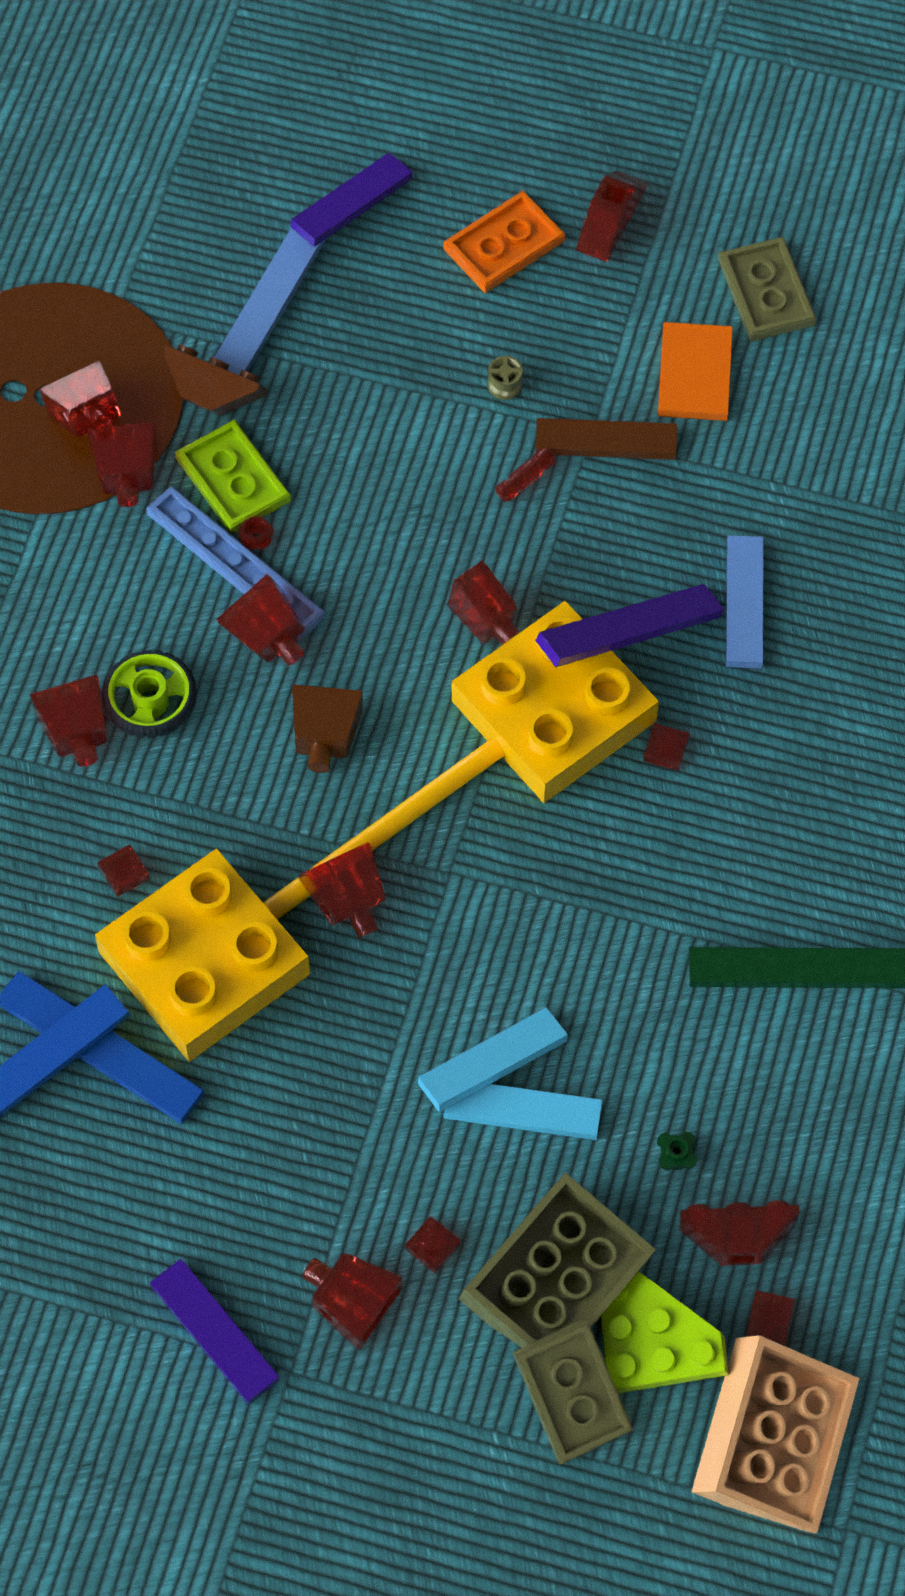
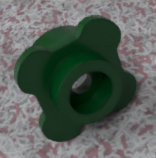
M687 1131L681 1135L660 1134L657 1138V1145L661 1148L660 1167L664 1170L692 1169L697 1163V1157L693 1154L694 1135ZM679 1148L681 1152L676 1154L673 1150Z

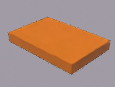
M523 190L443 242V249L484 293H487L565 242L566 234Z
M663 322L658 417L727 421L733 326Z

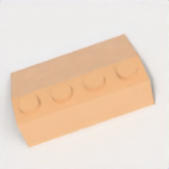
M760 1335L736 1338L728 1363L729 1375L724 1377L692 1493L736 1510L810 1533H817L860 1378Z

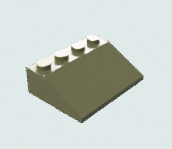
M564 1173L466 1286L459 1300L489 1326L520 1347H525L584 1318L588 1320L590 1327H592L656 1249L567 1173Z

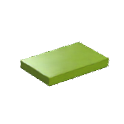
M235 419L175 452L176 460L230 534L291 502L289 492Z

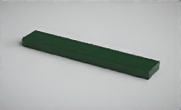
M689 947V987L905 988V948Z

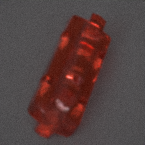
M547 448L540 449L532 456L531 460L528 459L510 474L507 480L504 479L497 485L495 491L500 499L504 502L513 500L519 495L520 490L526 489L543 474L544 470L547 471L552 467L556 459L551 451Z

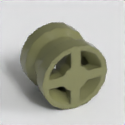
M500 356L490 363L488 368L489 392L500 400H510L518 396L523 385V368L521 363L512 356Z

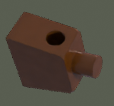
M293 684L296 752L309 755L308 769L318 773L328 772L331 757L346 758L349 755L363 712L362 691Z

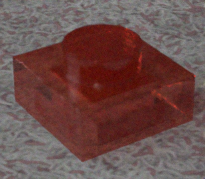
M654 723L643 761L679 771L690 733Z
M130 844L97 862L99 870L117 897L150 879L148 871Z
M430 1216L405 1244V1250L432 1272L436 1273L460 1246V1239Z

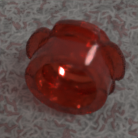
M258 516L246 519L238 531V537L242 539L241 543L249 550H262L268 547L271 543L270 538L274 534L272 526L264 518ZM258 533L259 536L254 537L253 534Z

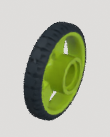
M142 650L140 653L139 651L131 653V656L127 655L120 659V662H117L109 670L102 686V702L108 718L121 731L132 736L135 735V737L157 738L159 735L161 737L168 735L169 732H174L191 716L197 700L196 682L188 666L178 657L175 658L172 654L157 650ZM160 666L171 670L174 674L165 680L164 676L156 670L145 669L136 672V668ZM116 687L130 689L133 707L136 711L133 716L128 718L117 707L115 702ZM147 691L157 692L151 697L142 696ZM179 695L183 697L181 705L172 715L160 721L154 720V718L161 716L167 710L169 696Z

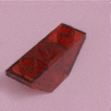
M618 170L606 174L591 200L576 251L608 262L648 187V181Z
M772 1201L761 1207H750L747 1203L739 1202L729 1204L726 1208L710 1209V1206L706 1204H696L687 1207V1210H681L678 1222L679 1231L721 1266L761 1264L796 1226L800 1211L799 1205H789L786 1201Z

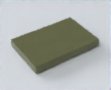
M784 237L718 253L719 264L750 342L816 325V316Z
M585 1318L512 1352L553 1452L560 1464H564L633 1430L592 1329Z

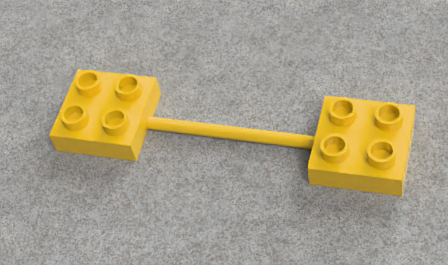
M566 601L559 604L452 680L453 704L481 733L487 742L266 901L262 902L216 848L95 934L100 955L188 1062H191L310 975L308 955L278 921L280 917L499 759L503 758L543 803H546L657 722L659 701L613 651L559 667L553 665L535 640L541 631L582 620Z

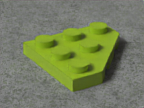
M639 1271L601 1315L606 1366L618 1393L729 1375L725 1336Z

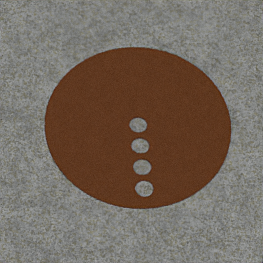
M38 283L0 292V509L26 514H56L93 506L120 494L135 484L149 472L166 451L180 420L183 398L179 394L164 355L166 345L172 346L162 330L139 308L114 294L79 284ZM10 381H19L25 385L26 394L18 401H7L1 396L2 387ZM45 386H52L60 392L59 401L50 407H43L35 401L36 392Z

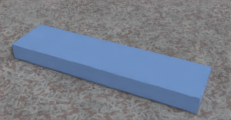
M728 535L726 667L762 669L763 537Z

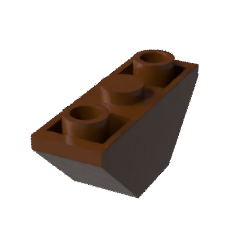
M179 344L177 350L167 345L164 349V355L180 396L189 403L215 414L224 415L265 397L268 389L259 384L261 378L250 372L241 370L240 375L228 371L229 364L210 357L208 362L198 359L197 355L199 352Z

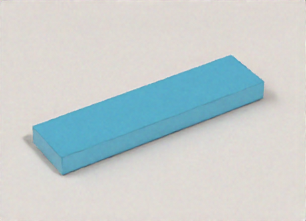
M546 1007L419 1076L418 1085L440 1112L567 1042L568 1034Z
M489 1084L444 1109V1119L597 1140L602 1100Z

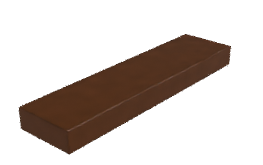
M537 418L535 454L676 460L677 423Z

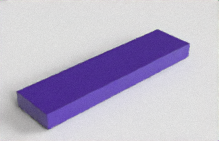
M388 152L292 218L291 228L315 247L412 179V171Z
M179 1259L150 1282L151 1288L247 1405L251 1404L280 1381L276 1372L182 1259Z

